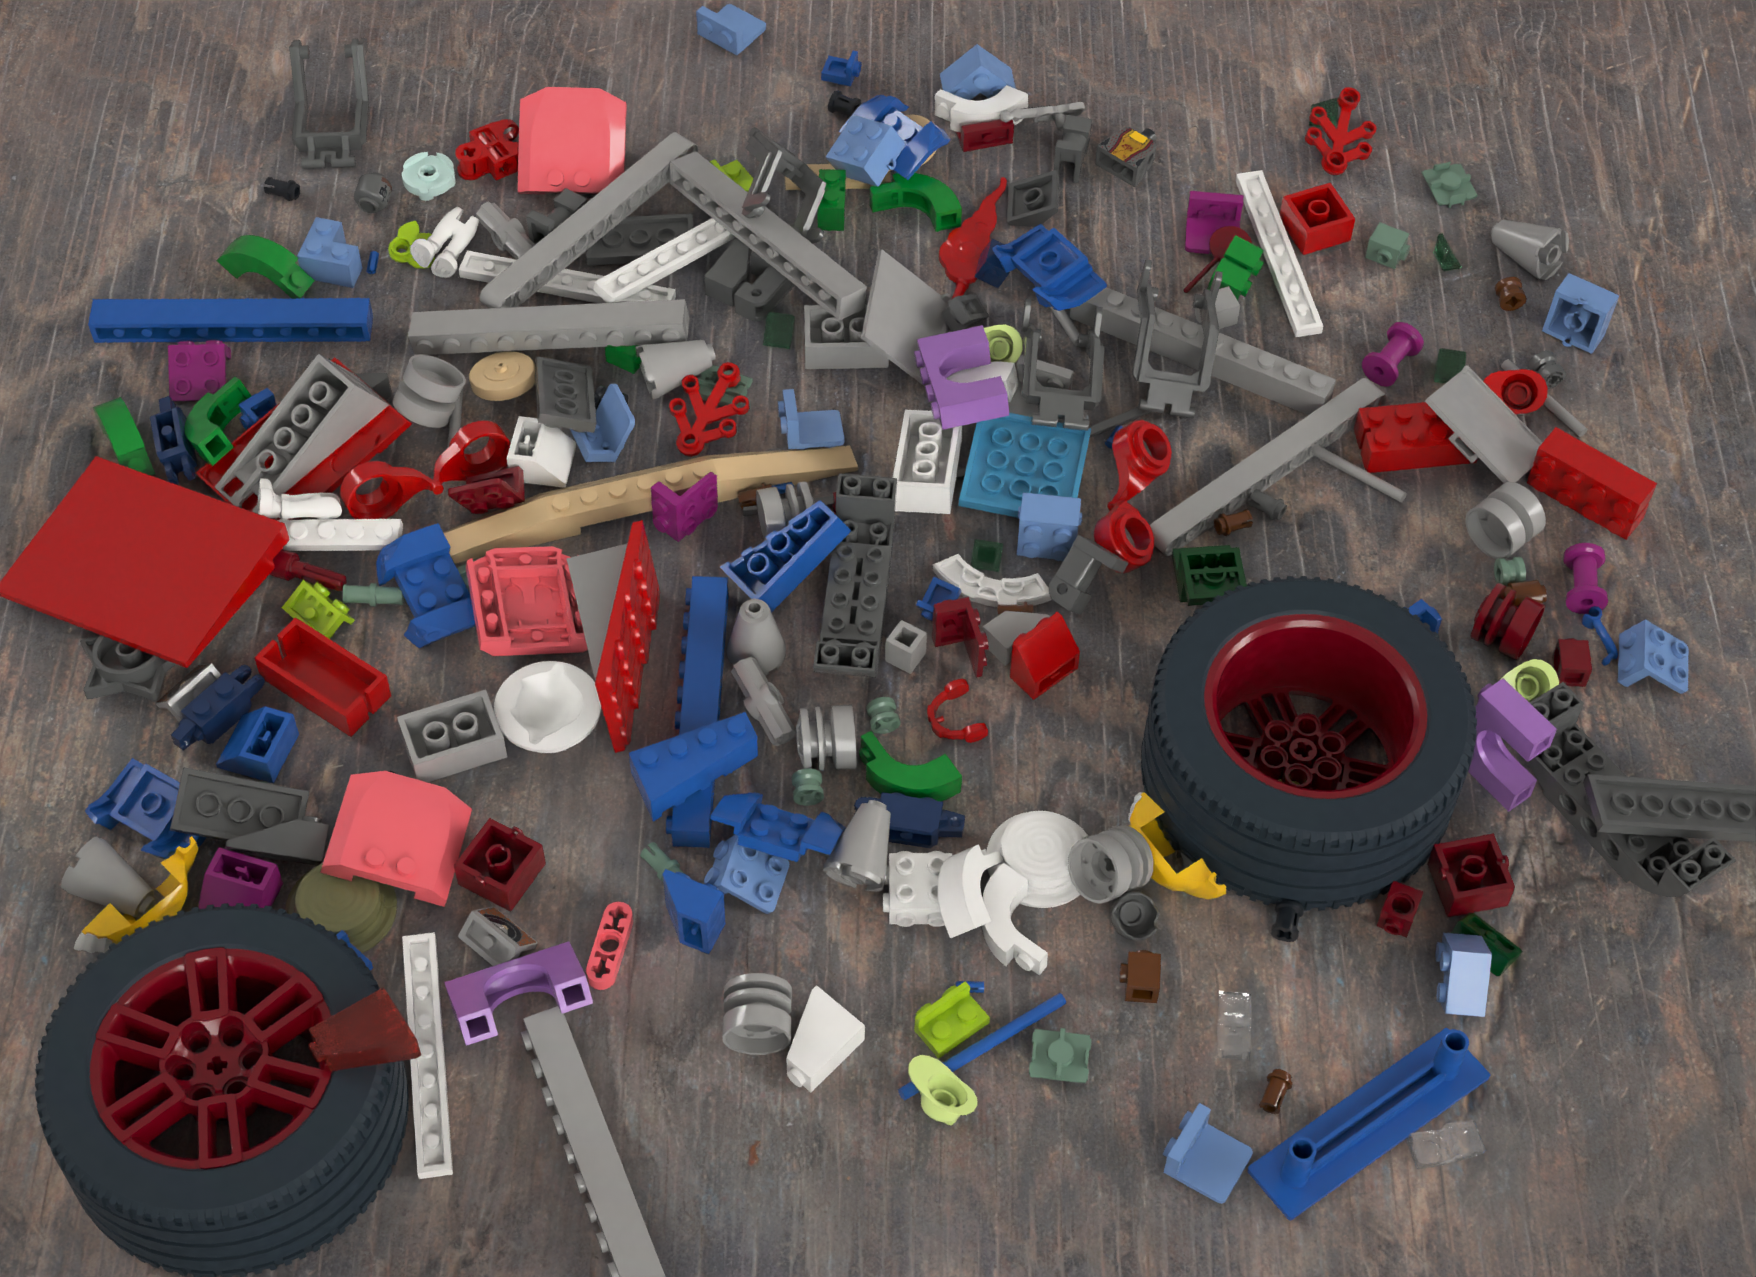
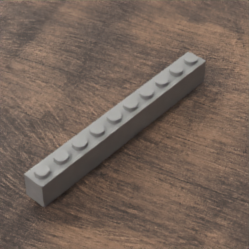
M695 151L670 161L669 183L835 318L841 320L865 309L867 286L766 206L760 217L753 216L747 218L742 214V206L748 192Z
M1106 287L1082 305L1070 308L1069 318L1093 327L1096 307H1103L1100 331L1137 345L1140 328L1137 299ZM1155 307L1156 316L1150 351L1198 370L1204 339L1202 325ZM1222 333L1218 335L1211 376L1307 415H1310L1332 399L1336 379Z
M685 299L413 312L408 337L415 355L607 347V345L632 346L687 341L690 318Z
M556 1006L523 1018L525 1031L520 1032L524 1047L526 1051L533 1050L535 1059L531 1060L532 1068L536 1078L543 1077L546 1086L541 1088L547 1107L554 1106L557 1115L552 1116V1120L558 1136L564 1134L567 1144L562 1146L568 1164L575 1163L578 1173L573 1174L578 1191L580 1194L586 1192L589 1202L584 1204L588 1218L591 1223L597 1221L601 1231L596 1233L599 1247L602 1253L608 1252L612 1260L611 1263L607 1264L610 1276L666 1277L564 1013L562 1014L559 1007Z

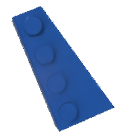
M820 500L791 519L788 526L779 532L774 530L766 536L767 540L755 548L750 546L741 552L742 556L732 563L728 561L720 566V568L751 599H760L766 602L772 613L851 530Z
M746 712L629 752L630 769L654 822L662 817V812L672 806L678 807L686 801V797L697 790H705L711 786L712 781L721 775L727 776L758 756V746L754 728Z

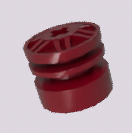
M1497 583L1493 590L1484 598L1476 613L1470 638L1479 641L1487 631L1484 645L1489 647L1497 637H1500L1502 640L1499 652L1517 661L1532 639L1546 605L1527 596L1519 606H1516L1514 603L1517 591L1514 589L1510 590L1503 600L1506 586Z

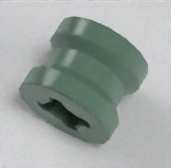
M1520 556L1513 557L1512 560L1497 558L1494 563L1496 584L1501 583L1507 586L1509 583L1525 581L1526 568L1523 558Z
M879 697L867 704L866 712L871 718L870 727L874 733H890L900 726V718L895 713L896 703L893 698Z
M807 768L793 773L792 785L795 787L793 791L795 803L810 806L818 804L824 799V792L820 787L822 783L820 771Z

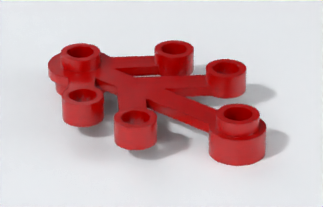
M1351 87L1344 88L1338 97V104L1341 110L1337 128L1329 120L1326 110L1322 107H1314L1309 116L1310 121L1313 124L1320 125L1333 143L1331 149L1322 138L1321 130L1316 127L1309 128L1305 135V141L1309 145H1315L1323 156L1321 165L1331 175L1344 173L1349 162L1355 159L1366 160L1372 152V147L1369 143L1360 142L1356 148L1343 153L1345 145L1360 138L1371 139L1377 129L1373 122L1365 121L1360 127L1347 132L1351 111L1357 107L1361 98L1360 93Z
M727 362L718 368V381L705 405L699 393L700 385L698 378L694 375H687L683 378V390L690 398L697 419L691 428L686 417L687 407L685 401L681 398H674L670 401V413L676 418L681 432L676 439V445L682 454L690 457L696 456L703 450L706 443L724 437L732 438L736 435V423L727 417L736 414H746L750 409L747 397L742 395L736 396L731 404L717 408L727 388L734 387L740 382V371L734 363ZM725 371H733L730 375L724 374ZM689 382L695 383L693 387L686 386ZM741 402L746 404L742 408L736 407V405ZM676 405L683 406L680 410L673 409ZM724 419L720 422L718 428L704 431L707 424ZM726 426L733 427L730 431L723 430ZM689 439H695L692 444L686 443Z

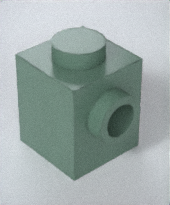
M1379 222L1369 239L1365 258L1395 269L1399 261H1405L1409 253L1410 245H1407L1409 233Z

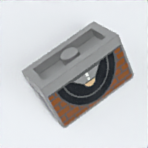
M212 663L199 664L155 704L158 708H167L177 721L180 722L183 719L180 711L218 679L221 674Z
M495 907L472 910L458 935L463 942L492 966L516 959L522 951L535 949L538 943Z

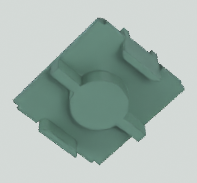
M1451 162L1436 164L1433 169L1422 172L1438 205H1447L1448 208L1459 203L1462 206L1465 201L1475 199L1478 196L1470 182L1471 175L1465 173L1461 164L1450 165Z
M712 364V367L702 372L700 377H697L702 400L707 401L718 381L717 371L719 366ZM728 370L724 374L730 375L733 371ZM740 374V382L734 387L727 388L718 405L722 407L731 404L736 396H746L747 389L751 386L753 378Z
M1061 1028L1060 1032L1035 1029L1032 1035L1033 1050L1032 1060L1029 1064L1030 1077L1086 1083L1089 1073L1087 1067L1092 1040L1090 1035L1065 1032L1066 1028Z

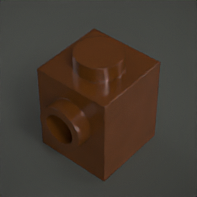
M1148 950L1128 952L1127 963H1121L1119 977V982L1125 983V1001L1157 1003L1160 992L1161 954L1152 953Z

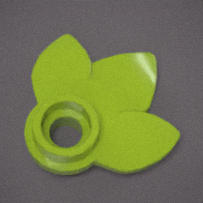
M416 221L403 224L398 229L397 237L389 244L388 252L390 257L399 263L408 262L414 268H430L435 257L428 267L423 268L413 258L410 248L415 240H427L432 234L419 233V226ZM399 249H405V250H406V252H404V253H399V252H397V251H398Z

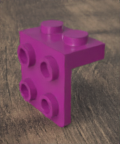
M1190 191L1186 218L1185 250L1190 253L1211 254L1209 242L1212 234L1217 229L1224 226L1240 228L1244 195Z
M210 340L206 341V344L195 345V342L180 341L177 342L178 345H168L169 396L173 401H199L207 392L215 394L226 384V360H231V349L223 344V341Z
M709 472L681 496L677 495L660 481L651 487L653 524L656 529L661 533L668 534L679 542L686 535H691L706 518H711L718 509L717 475Z

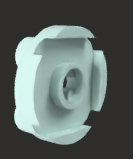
M421 152L407 159L403 165L404 170L402 172L404 187L410 193L419 196L421 200L429 201L434 196L443 194L455 186L453 162L444 154L436 152L437 156H428V152ZM425 173L433 174L431 176H424Z

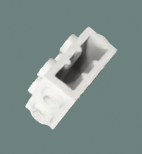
M900 851L898 853H889V865H886L885 884H889V893H883V912H889V924H897L902 927H909L914 924H929L934 927L945 925L939 907L937 887L941 867L952 856V853H943L941 851L929 853Z

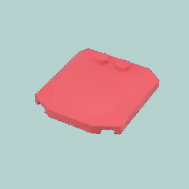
M545 87L520 99L517 192L519 194L561 193L567 188L577 194H598L625 172L626 102L600 88Z
M553 546L494 548L487 551L484 557L473 561V558L467 560L466 573L480 650L492 656L583 653L588 650L567 563V558H571L570 556L561 554L562 549Z
M388 771L353 774L350 776L320 873L352 881L353 875L415 892L414 899L445 907L455 873L454 864L460 855L472 808L445 787Z

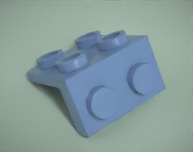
M732 4L724 6L718 13L704 6L696 11L697 34L735 55L740 54L766 30V23Z
M609 384L596 410L597 424L594 433L586 431L581 433L570 429L585 462H616L635 426L634 415L631 413L618 385Z
M794 389L783 390V401H778V415L780 418L781 434H786L788 449L833 448L844 444L843 427L838 410L797 412Z
M1646 619L1619 634L1618 683L1628 687L1650 676L1680 694L1688 691L1689 649L1687 644Z
M733 835L726 841L722 840L715 848L713 857L716 859L713 867L710 868L705 876L704 884H712L722 891L724 895L729 893L765 914L773 912L789 869V861L737 845L738 835Z
M1199 1103L1193 1113L1187 1111L1179 1126L1182 1132L1178 1139L1172 1137L1163 1152V1156L1167 1157L1163 1173L1213 1201L1222 1204L1228 1199L1250 1161L1253 1151L1244 1143L1207 1124L1211 1109Z

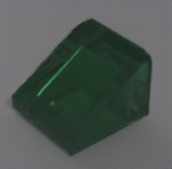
M1338 98L1311 105V111L1317 106L1324 108L1329 120L1334 126L1336 125L1339 106ZM1309 121V126L1321 127L1320 125L1313 124L1311 121Z
M1443 233L1438 234L1433 253L1443 271L1460 269L1461 264Z
M768 312L763 345L790 349L795 330V316Z
M1440 348L1436 359L1434 382L1447 383L1462 371L1466 363L1467 353Z
M975 539L970 566L975 569L999 572L1004 544Z

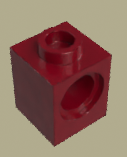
M1574 638L1558 639L1552 660L1559 684L1564 682L1567 686L1586 687L1592 672L1589 641Z
M1393 881L1382 908L1377 927L1384 929L1389 934L1401 935L1407 938L1424 892ZM1395 909L1401 910L1404 914L1397 913Z

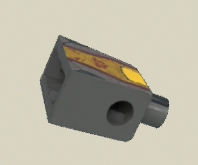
M1131 127L1121 129L1097 145L1095 164L1136 187L1154 163L1157 146L1155 132L1149 128H1146L1141 133Z

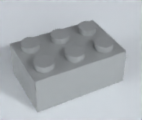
M865 304V309L841 320L835 318L821 305H804L805 369L889 367V359L861 339L868 304Z
M486 689L397 717L401 736L417 780L431 782L507 758L504 737Z

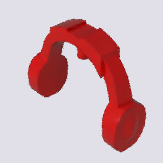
M957 679L946 684L944 691L936 696L932 703L928 705V721L931 723L932 731L939 738L965 739L966 742L972 743L982 740L988 735L985 723L969 725L962 730H950L939 724L945 721L943 716L935 718L936 711L944 701L953 700L969 691L966 679Z

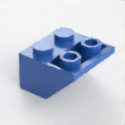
M266 706L242 715L216 763L217 768L274 784L299 736L294 715Z
M665 869L663 872L666 908L680 943L709 954L726 924L724 893L712 884H702L692 880L682 872L674 873Z

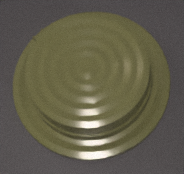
M323 863L304 874L296 882L288 895L285 910L288 914L291 915L294 912L303 919L307 917L313 920L315 925L321 924L327 931L331 930L335 934L343 930L348 934L350 943L361 953L376 946L388 934L397 914V897L393 886L354 875L352 881L323 874L320 873Z

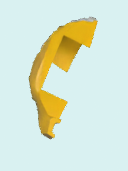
M1139 792L1134 797L1128 820L1130 822L1129 827L1142 834L1150 846L1153 856L1151 879L1172 891H1183L1198 898L1213 899L1225 895V884H1216L1217 874L1215 872L1211 873L1202 858L1176 874L1163 858L1174 853L1175 850L1166 840L1155 820L1156 817L1165 811L1146 793Z
M192 836L189 838L190 845L188 847L182 848L178 846L174 855L161 862L171 873L156 888L165 897L137 921L131 915H121L109 903L81 931L75 942L74 949L78 951L84 950L89 953H105L109 950L111 944H118L126 934L128 936L134 934L135 929L139 927L143 929L149 926L148 923L153 920L155 922L161 921L163 916L169 915L172 917L177 915V912L182 910L187 897V875L198 852V846Z

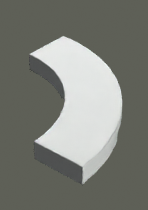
M959 554L933 564V572L939 579L959 587L962 590L960 595L964 598L969 597L971 601L983 605L997 607V605H1024V602H1027V604L1035 606L1052 600L1048 586L1038 573L1022 578L996 580L985 577L984 573L967 564Z

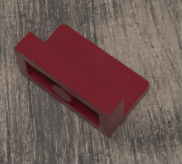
M1001 119L970 124L961 126V133L956 131L955 133L963 152L1013 143L1014 122L1013 120L1003 122Z

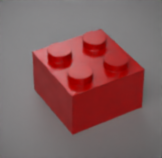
M1331 182L1283 196L1280 217L1285 229L1302 255L1351 241L1355 217Z

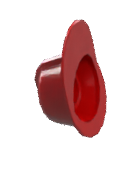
M1533 370L1498 371L1491 373L1483 380L1514 414L1534 412L1544 404L1547 398L1548 388L1546 381L1539 373Z

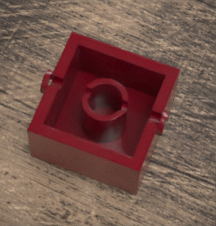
M489 818L454 864L458 885L511 912L546 865L542 844L524 836L522 830L518 827L513 826L511 829Z
M1494 833L1433 845L1427 865L1447 917L1508 906L1515 885L1508 870L1509 859L1507 855H1502Z

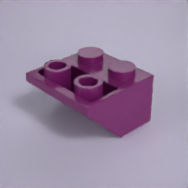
M218 847L204 874L199 909H204L207 905L213 904L214 907H221V904L229 903V906L243 903L244 906L249 907L251 904H258L259 908L272 906L283 885L277 864Z

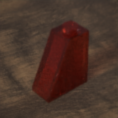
M384 987L309 1029L313 1042L308 1044L316 1061L319 1063L324 1060L330 1071L410 1060L421 1056L415 1035Z

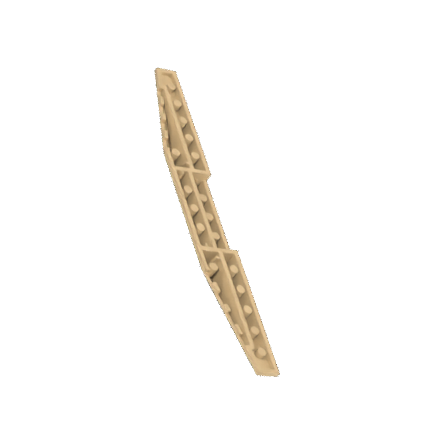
M850 445L833 448H807L805 450L791 449L706 455L539 493L525 499V502L514 504V507L499 509L443 533L451 547L449 554L455 564L471 558L483 557L487 551L494 548L529 547L581 534L580 527L652 511L651 487L658 481L681 496L705 475L713 472L717 475L719 503L738 498V492L760 487L763 482L766 485L770 483L777 485L787 482L797 485L798 482H809L839 475V473L844 474L857 471L858 465Z

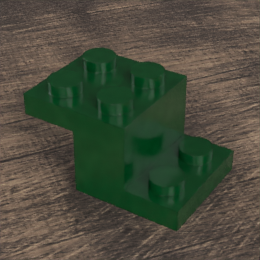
M1230 545L1173 548L1172 561L1180 603L1187 602L1188 606L1203 605L1207 601L1212 602L1213 598L1217 595L1223 596L1225 591H1234L1240 585L1243 587L1247 586L1239 547L1231 548Z

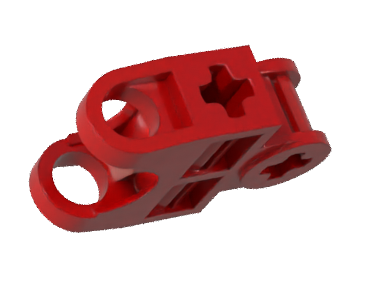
M504 119L469 131L470 142L459 145L455 151L456 159L459 161L457 167L458 175L465 180H476L490 173L497 181L518 172L519 142H511L519 134L518 125L511 119ZM512 127L510 132L503 134L507 128Z

